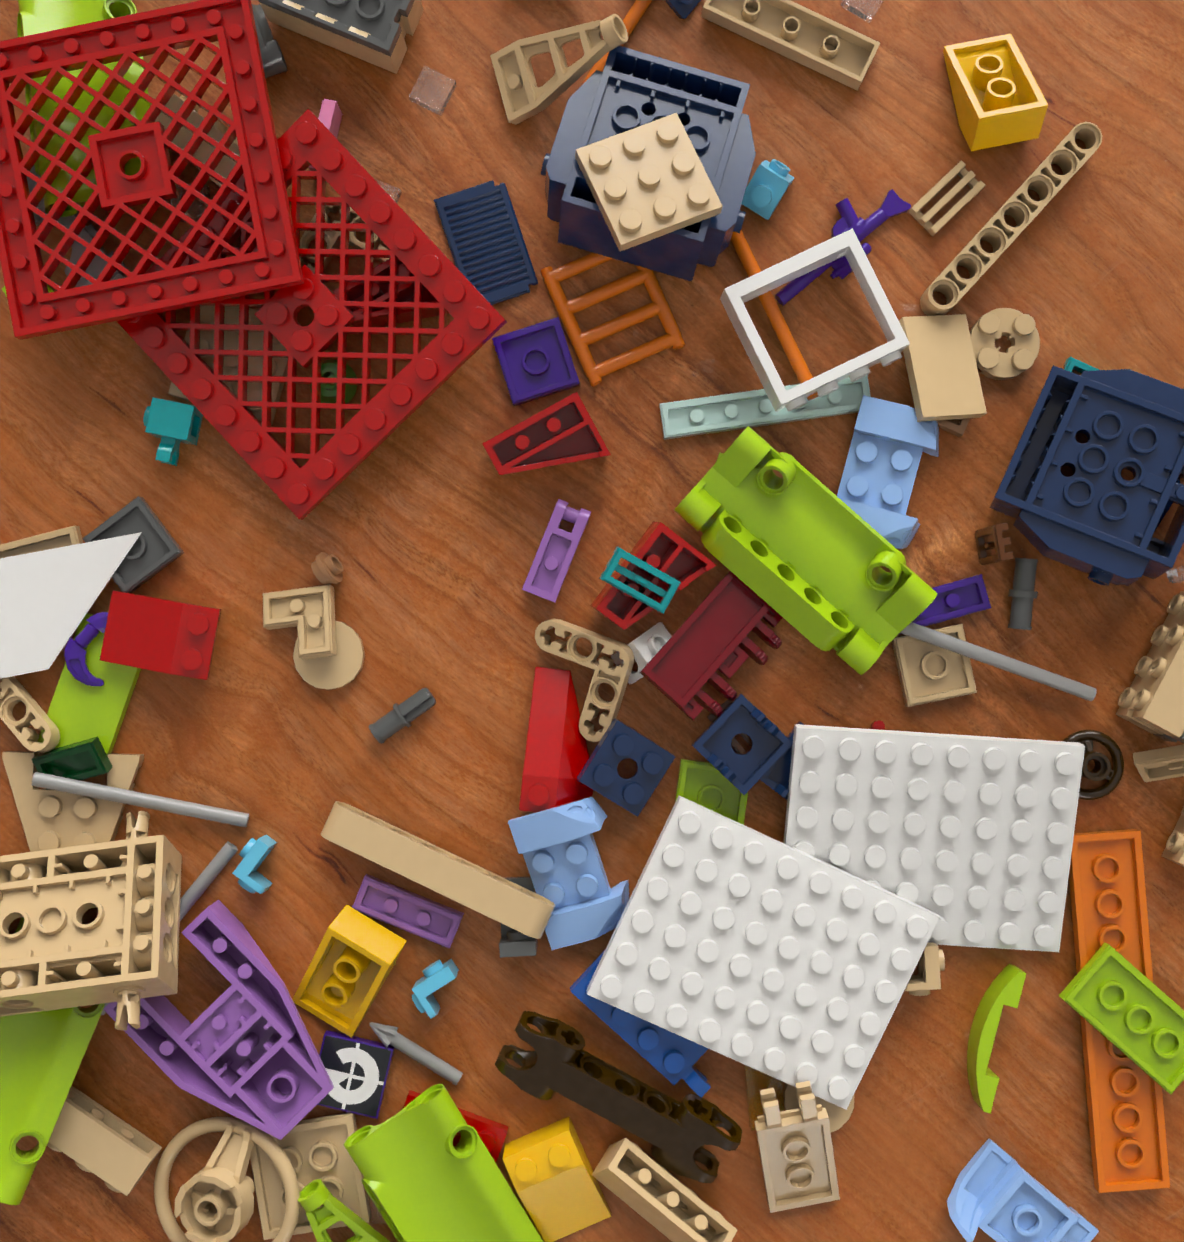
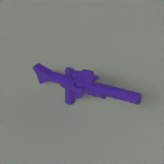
M892 189L886 194L880 208L864 220L861 217H857L849 199H843L835 205L842 218L831 229L832 237L853 228L859 242H861L888 218L907 212L911 205L899 198ZM868 243L861 245L865 254L868 255L871 252V246ZM843 256L792 280L775 294L776 300L784 306L829 267L834 269L830 275L832 279L838 276L844 279L852 272L846 257Z

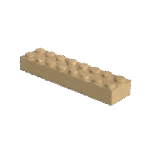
M706 0L702 9V18L857 91L880 45V42L791 0Z

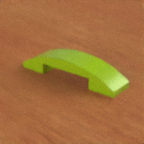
M1011 964L1007 965L998 974L986 990L975 1013L968 1040L967 1071L970 1090L977 1105L983 1112L990 1114L1000 1078L987 1067L1003 1005L1018 1009L1026 978L1024 971Z

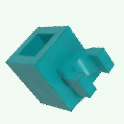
M152 397L151 406H147L144 412L143 423L146 426V433L161 438L155 460L177 466L180 442L197 446L203 415L195 406Z

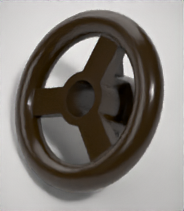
M1081 730L1063 740V742H1080L1085 746L1081 777L1093 781L1107 779L1105 784L1096 789L1080 788L1079 799H1099L1110 794L1118 786L1124 772V759L1119 746L1112 738L1099 731ZM1093 741L1101 743L1108 749L1112 757L1113 769H1111V763L1107 756L1094 752ZM1090 760H1093L1095 763L1092 771L1087 769V764Z

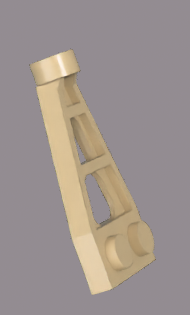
M612 14L602 21H592L519 39L490 55L508 122L517 125L545 110L604 55L628 41V32L622 19L617 14ZM576 39H581L584 56L568 67L562 46ZM551 53L556 70L555 74L543 86L537 87L531 59L539 54Z

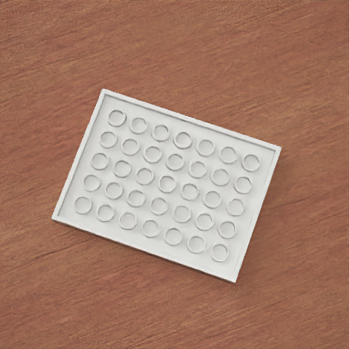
M794 724L784 844L935 912L940 918L928 943L1059 952L1085 746L1078 742Z
M678 796L586 991L587 995L789 1085L796 1087L795 1083L810 1081L814 1096L847 1110L940 916L933 911L706 807Z

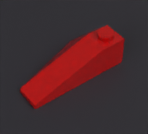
M535 667L519 804L520 811L540 812L592 797L593 789L577 779V776L589 759L586 739L579 730L580 712L570 670Z

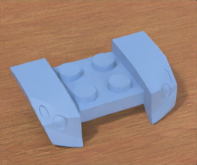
M863 395L837 497L895 548L904 549L908 547L920 526L918 519L907 516L906 512L922 452H925L931 456L938 457L939 426L937 421L917 422L915 408Z
M593 797L508 821L518 853L524 856L535 892L555 904V908L545 928L551 950L593 940L615 929L629 901L628 880L622 881L610 888L593 836L594 832L601 830L603 822L608 816Z
M990 1138L960 1172L947 1199L950 1218L966 1242L974 1241L978 1227L996 1242H1091L1099 1232L1094 1225L1071 1206L1068 1207L1020 1167L1014 1158Z

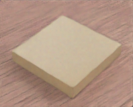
M963 624L933 629L966 641ZM907 635L895 637L892 640L906 707L977 693L969 657Z

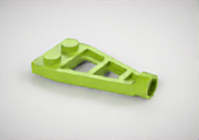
M321 1179L310 1182L301 1190L298 1202L306 1211V1216L317 1242H333L326 1229L338 1221L344 1222L355 1234L345 1242H390L336 1199Z

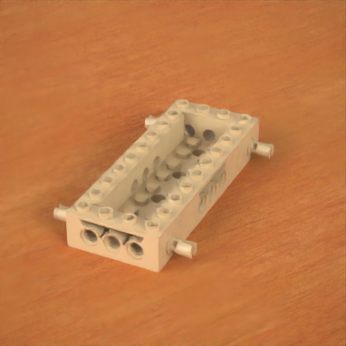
M139 811L137 819L131 812L126 814L125 840L0 856V1017L117 1002L115 1029L127 1031L128 1024L135 1029L141 1027V998L177 994L182 855L165 835L148 836L150 819L148 812ZM90 908H98L97 918L90 924H82L83 914ZM24 917L22 929L15 934H9L8 929L11 922L16 918Z

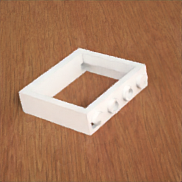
M853 228L725 288L720 297L725 311L775 412L786 408L788 412L798 409L807 403L805 398L817 392L819 397H823L838 389L837 383L848 377L851 382L857 381L871 373L869 367L880 362L883 367L890 365L892 362L902 358L901 352L910 344ZM845 256L888 342L786 390L744 303Z

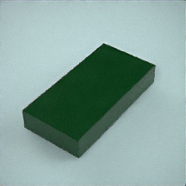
M98 736L59 747L50 752L39 753L32 758L38 772L75 780H84L108 773L113 768Z

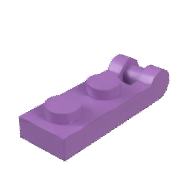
M558 499L522 588L526 592L554 603L557 600L591 515V511L583 508L580 511L569 507V503ZM562 519L575 524L571 533L559 528Z

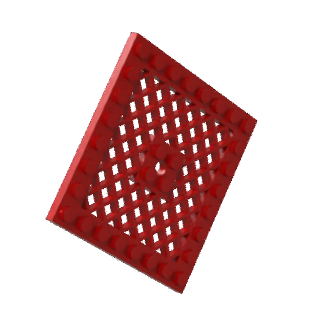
M199 0L0 41V262L14 336L23 340L304 284L251 0ZM219 41L220 49L211 42ZM190 47L184 56L176 51V49ZM204 48L215 54L206 70L194 63ZM154 54L149 63L140 58ZM168 55L180 62L170 78L159 71ZM119 61L113 71L103 65ZM133 62L144 69L134 85L123 78ZM222 66L224 68L226 84L216 78ZM82 69L77 78L68 72ZM99 69L109 77L97 92L89 87L88 83ZM190 69L201 76L191 92L180 85ZM47 76L41 85L33 80V78ZM154 76L165 83L156 99L144 92ZM62 77L73 83L63 99L52 93ZM29 84L37 92L26 107L17 101V98L25 86ZM118 84L130 90L120 106L109 100ZM210 84L222 90L213 106L201 99ZM83 91L94 97L84 114L73 107ZM175 91L187 98L177 114L165 107ZM50 98L58 104V107L47 121L38 115V112L47 99ZM140 98L151 105L141 121L130 114ZM229 102L233 120L222 114ZM13 105L23 111L17 122ZM104 105L115 111V114L105 128L94 121ZM196 105L208 112L198 128L186 121ZM69 112L80 119L70 135L59 129ZM161 112L172 119L166 130L159 121L155 122ZM35 119L44 125V128L33 143L23 135ZM125 119L135 125L119 129ZM217 119L229 126L220 142L207 135ZM91 126L100 133L88 135L90 149H88L80 141ZM182 126L194 134L183 150L172 143ZM54 134H57L66 141L54 157L44 149ZM236 137L240 157L229 150ZM203 140L215 148L205 164L193 157ZM20 141L30 147L24 158ZM78 148L87 156L77 171H74L65 163L74 150ZM168 148L179 155L173 166H171ZM40 155H42L51 163L42 177L38 178L30 170ZM224 155L236 162V165L226 179L214 171ZM132 158L140 159V170L134 175H126L124 168L127 161ZM189 162L200 169V172L190 186L179 179V176ZM93 167L97 186L86 179ZM61 169L73 176L62 193L51 186ZM242 174H244L247 193L235 185ZM210 176L222 184L212 200L199 193ZM27 177L37 183L31 193L29 192ZM85 184L94 191L85 205L81 207L72 199L81 185ZM175 184L186 191L176 208L165 201L177 198ZM48 190L57 196L58 199L48 214H45L36 207ZM231 191L243 198L233 215L221 207ZM195 198L207 205V208L197 222L185 215ZM99 204H101V208L106 212L111 211L104 222L93 215ZM147 204L140 215L129 208ZM68 205L79 211L69 229L57 222ZM160 205L172 212L162 229L149 222ZM249 209L254 229L242 222ZM125 212L136 219L126 236L114 229ZM217 212L229 220L219 236L206 229ZM34 213L44 219L38 229H36ZM89 219L101 226L90 244L78 236ZM181 219L193 227L183 244L170 236ZM55 226L64 232L65 235L55 250H52L43 242ZM146 226L158 234L147 251L135 243ZM237 227L250 234L240 251L227 243ZM110 233L122 241L111 258L100 251ZM202 234L215 241L204 258L192 251V248ZM76 240L86 247V250L74 265L64 256ZM166 241L179 248L168 265L156 258ZM257 245L258 251L252 252L255 246ZM40 248L51 255L44 266ZM131 248L143 255L133 272L120 265ZM223 248L235 255L217 259ZM96 255L108 262L97 279L85 272ZM188 255L200 262L181 266ZM60 262L72 269L61 286L50 279ZM152 262L164 269L146 273ZM117 269L129 276L110 281ZM81 277L93 283L74 288ZM47 284L57 291L49 293Z
M309 108L277 142L286 189L292 184L291 197H288L289 205H291V216L299 256L315 257V273L309 266L304 264L301 267L304 284L280 288L275 294L274 290L265 291L264 299H249V295L240 296V299H225L190 306V323H176V309L166 311V319L162 316L164 312L117 321L293 514L301 520L315 509L507 323L499 312ZM312 165L317 171L305 170ZM243 174L235 185L247 193ZM301 180H317L316 197H301ZM326 181L341 197H326ZM231 191L221 207L233 215L243 198ZM301 205H316V223H300ZM325 206H341V223H325ZM350 207L366 224L350 223ZM249 209L242 222L254 229ZM217 212L206 229L219 236L229 220ZM191 226L178 240L180 243L183 244L193 227ZM237 227L227 243L231 245L241 235V247H234L240 251L250 234ZM300 231H316L315 249L300 248ZM325 231H341L340 249H324ZM349 232H366L365 249H349ZM374 233L390 250H374ZM202 234L192 248V251L204 258L215 241ZM173 245L159 260L168 265L179 248ZM223 248L217 259L226 258V255L234 254ZM254 248L252 252H257L258 248ZM188 255L181 266L200 262ZM324 257H340V275H324ZM349 257L365 258V275H348ZM374 258H390V276H373ZM400 260L414 276H398V261ZM154 264L146 273L164 269ZM324 282L339 283V299ZM347 282L364 283V301H348ZM373 283L389 284V302L373 301ZM398 284H415L414 302H397ZM423 286L439 303L422 302ZM200 305L215 306L214 324H200ZM225 306H239V324H224ZM249 306L261 307L254 315L263 325H249ZM305 307H311L314 312L312 323L308 326H301L297 319L299 311ZM347 308H364L363 327H349L353 323L352 321L355 319V316ZM372 309H389L388 328L372 327ZM397 309L414 310V328H397ZM422 310H439V329L422 328ZM447 311L454 318L448 325ZM176 330H190V345ZM200 331H214V349H200ZM224 331L239 332V350H224ZM249 332H264L263 350H248ZM347 334H363V353L346 352ZM372 334L388 335V353H371ZM273 335L287 351H273ZM397 335H413V354H396ZM421 335L436 336L421 350ZM338 338V352H324ZM200 356H214V371ZM224 356L238 357V375H223ZM248 357H263V376H248ZM272 358H288L287 377L272 376ZM322 359H337V378L321 377ZM346 359L362 360V378H346ZM371 360H387V379H371ZM396 360H398V361H410V362L395 376V373H396ZM297 361L304 368H308L312 364V377H297ZM224 382H238V397ZM248 382L262 383V401H247ZM272 383H287V402H272ZM296 383L312 384V403L296 402ZM321 384H337L336 403H321ZM346 385H362L361 404H345ZM370 385L384 386L370 400ZM247 407L262 408V423ZM271 408H287L286 428L271 427ZM296 409H311V428H295ZM320 409L336 410V429H320ZM345 410H360L345 424ZM271 433L286 434V449ZM295 434H311L310 454L295 453ZM320 435H334L319 450ZM295 459H308V461L301 467Z

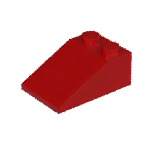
M113 590L100 661L207 680L210 674L221 609Z

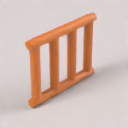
M593 252L556 269L548 266L540 271L583 371L592 387L602 382L601 377L672 346L674 350L685 346L680 329L653 270L636 265L638 271L574 299L567 300L560 282L613 259ZM644 283L652 301L651 303L585 332H581L574 316L575 313ZM658 315L666 332L665 335L601 363H595L588 345Z

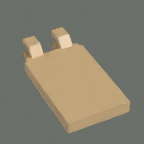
M810 1081L795 1083L800 1108L781 1112L774 1088L760 1090L764 1115L757 1116L758 1120L754 1121L770 1213L840 1200L829 1117L826 1108H822L821 1104L816 1105Z

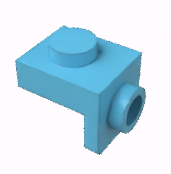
M772 159L771 162L764 160L758 166L746 187L742 205L769 220L787 188L794 180V177L788 174L790 171L789 167L775 159Z
M267 834L258 838L257 841L254 838L248 841L239 853L243 859L232 873L239 878V885L250 893L258 892L263 894L272 885L270 880L257 872V869L277 844Z
M452 958L445 963H442L439 959L430 964L422 971L424 976L418 979L412 988L414 992L412 1000L421 1013L426 1012L430 1019L437 1016L440 1010V1005L432 993L455 979L459 969Z

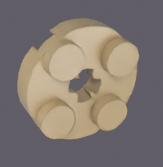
M998 308L978 319L970 330V336L977 368L982 371L980 373L990 379L1008 380L1016 377L1033 365L1039 353L1040 338L1032 316L1011 308ZM1002 335L1006 336L1007 340L1011 342V347L1007 348L1006 353L1000 352L999 349L1001 347L996 348L994 343Z

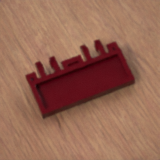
M729 571L639 673L691 720H694L704 708L719 718L723 713V709L701 687L708 682L724 698L733 701L738 696L737 692L715 671L718 669L724 676L730 679L748 657H751L759 665H764L768 661V656L747 635L752 630L768 646L778 649L782 645V640L761 619L763 618L774 628L783 617Z

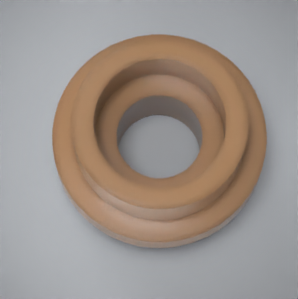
M319 553L316 556V560L311 564L316 578L323 585L340 583L343 580L342 572L344 569L339 559L333 554Z

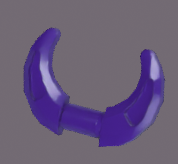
M108 612L96 613L86 619L89 624L75 637V640L69 638L65 647L64 657L67 669L76 680L85 685H104V680L95 677L88 670L86 665L87 650L84 648L99 634V631L105 633Z

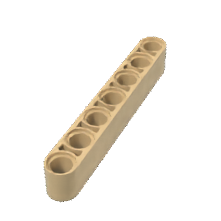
M1083 122L1075 126L932 282L920 298L921 309L926 315H945L1095 153L1102 143V133L1097 125L1091 122ZM1075 139L1082 140L1086 149L1078 147ZM1051 164L1058 165L1062 169L1063 175L1056 174L1052 170ZM1030 189L1037 192L1040 201L1031 199L1027 190ZM1004 215L1013 217L1016 221V227L1007 225ZM980 241L989 242L993 247V253L985 252L981 248ZM963 266L967 268L970 279L961 278L957 274L956 267ZM937 291L944 294L947 301L946 305L936 303L932 296L933 292Z
M335 801L321 832V836L532 938L541 939L555 908V904L549 899L343 802Z

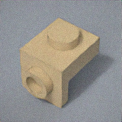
M934 942L927 943L918 962V975L911 976L904 990L909 991L910 995L925 996L930 994V990L941 989L940 971L945 970V958L943 950L939 949L938 945Z

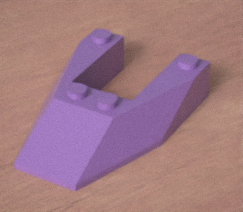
M217 900L208 906L181 933L232 985L192 1024L164 995L141 998V1027L135 1029L128 1024L127 1031L125 1032L179 1088L281 1140L334 1088V1085L285 983L244 925L220 900ZM110 1002L104 1010L116 1022L117 1002Z

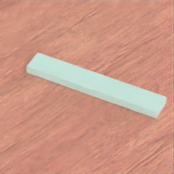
M868 375L854 382H851L848 377L837 383L839 388L835 391L809 401L805 398L807 401L805 405L789 412L786 408L775 412L764 389L660 403L659 408L664 440L744 429L748 426L751 428L858 413L863 395L871 397ZM799 384L787 385L784 387L786 390H789Z

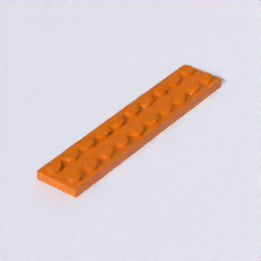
M1127 829L1074 833L1069 885L1077 974L1106 942L1153 983L1141 831ZM1080 1015L1094 1188L1099 1193L1170 1188L1162 1087Z

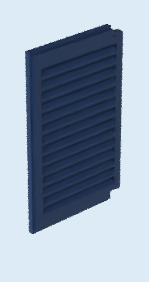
M492 180L434 199L456 267L491 305L530 293L529 286L538 284V280L505 183L495 186Z

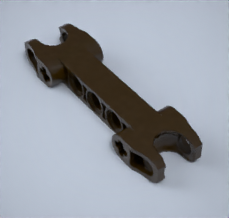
M523 1011L515 1031L523 1041L534 1048V1051H526L514 1045H504L495 1062V1066L504 1076L514 1082L521 1090L541 1100H549L557 1092L653 1144L651 1154L656 1162L680 1176L702 1183H713L718 1176L720 1162L702 1146L714 1145L731 1151L736 1150L741 1143L742 1129L715 1104L695 1094L686 1095L681 1103L583 1050L585 1040L581 1033L558 1019L532 1011ZM527 1024L535 1025L541 1033L531 1029ZM507 1059L515 1061L521 1068L512 1066ZM717 1127H722L725 1130H727L730 1136L723 1133ZM695 1160L704 1164L708 1171L701 1169Z

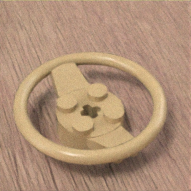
M233 1117L206 1118L182 1129L163 1151L154 1179V1199L157 1214L170 1241L229 1242L249 1223L254 1212L253 1192L255 1185L253 1180L246 1176L255 1143L273 1161L284 1186V1219L278 1234L272 1242H289L299 1218L300 1203L298 1199L300 1191L294 1168L281 1146L268 1133L241 1119ZM211 1132H224L206 1166L180 1187L175 1198L173 1214L169 1199V1177L177 1155L184 1146L196 1137ZM180 1216L182 1225L187 1230L186 1233L182 1231L175 1217Z

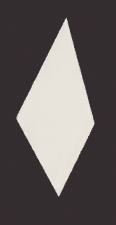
M142 532L0 558V679L48 670Z

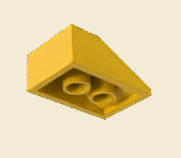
M1011 34L944 46L943 54L959 126L971 151L1039 138L1048 104Z
M346 905L328 927L292 999L293 1002L352 1038L395 965L407 940Z
M570 1116L505 1144L503 1162L519 1198L545 1242H554L611 1217V1212L598 1181L592 1176V1167Z

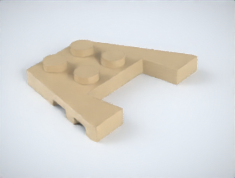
M2 752L3 763L30 852L115 840L123 818L121 815L125 804L51 789H39L36 786H32L33 775L35 772H38L32 758L39 754V752ZM108 754L113 768L107 773V786L133 791L135 785L133 782L138 769L142 766L144 754Z

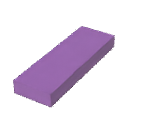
M368 874L364 876L352 906L358 912L447 948L451 947L464 913Z

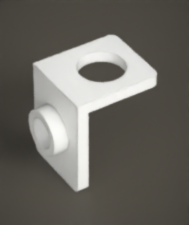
M661 622L627 644L633 651L634 659L638 665L637 672L631 671L628 680L629 684H633L644 677L639 672L670 639V633ZM616 652L611 656L616 666L624 664V661L619 658L620 652Z

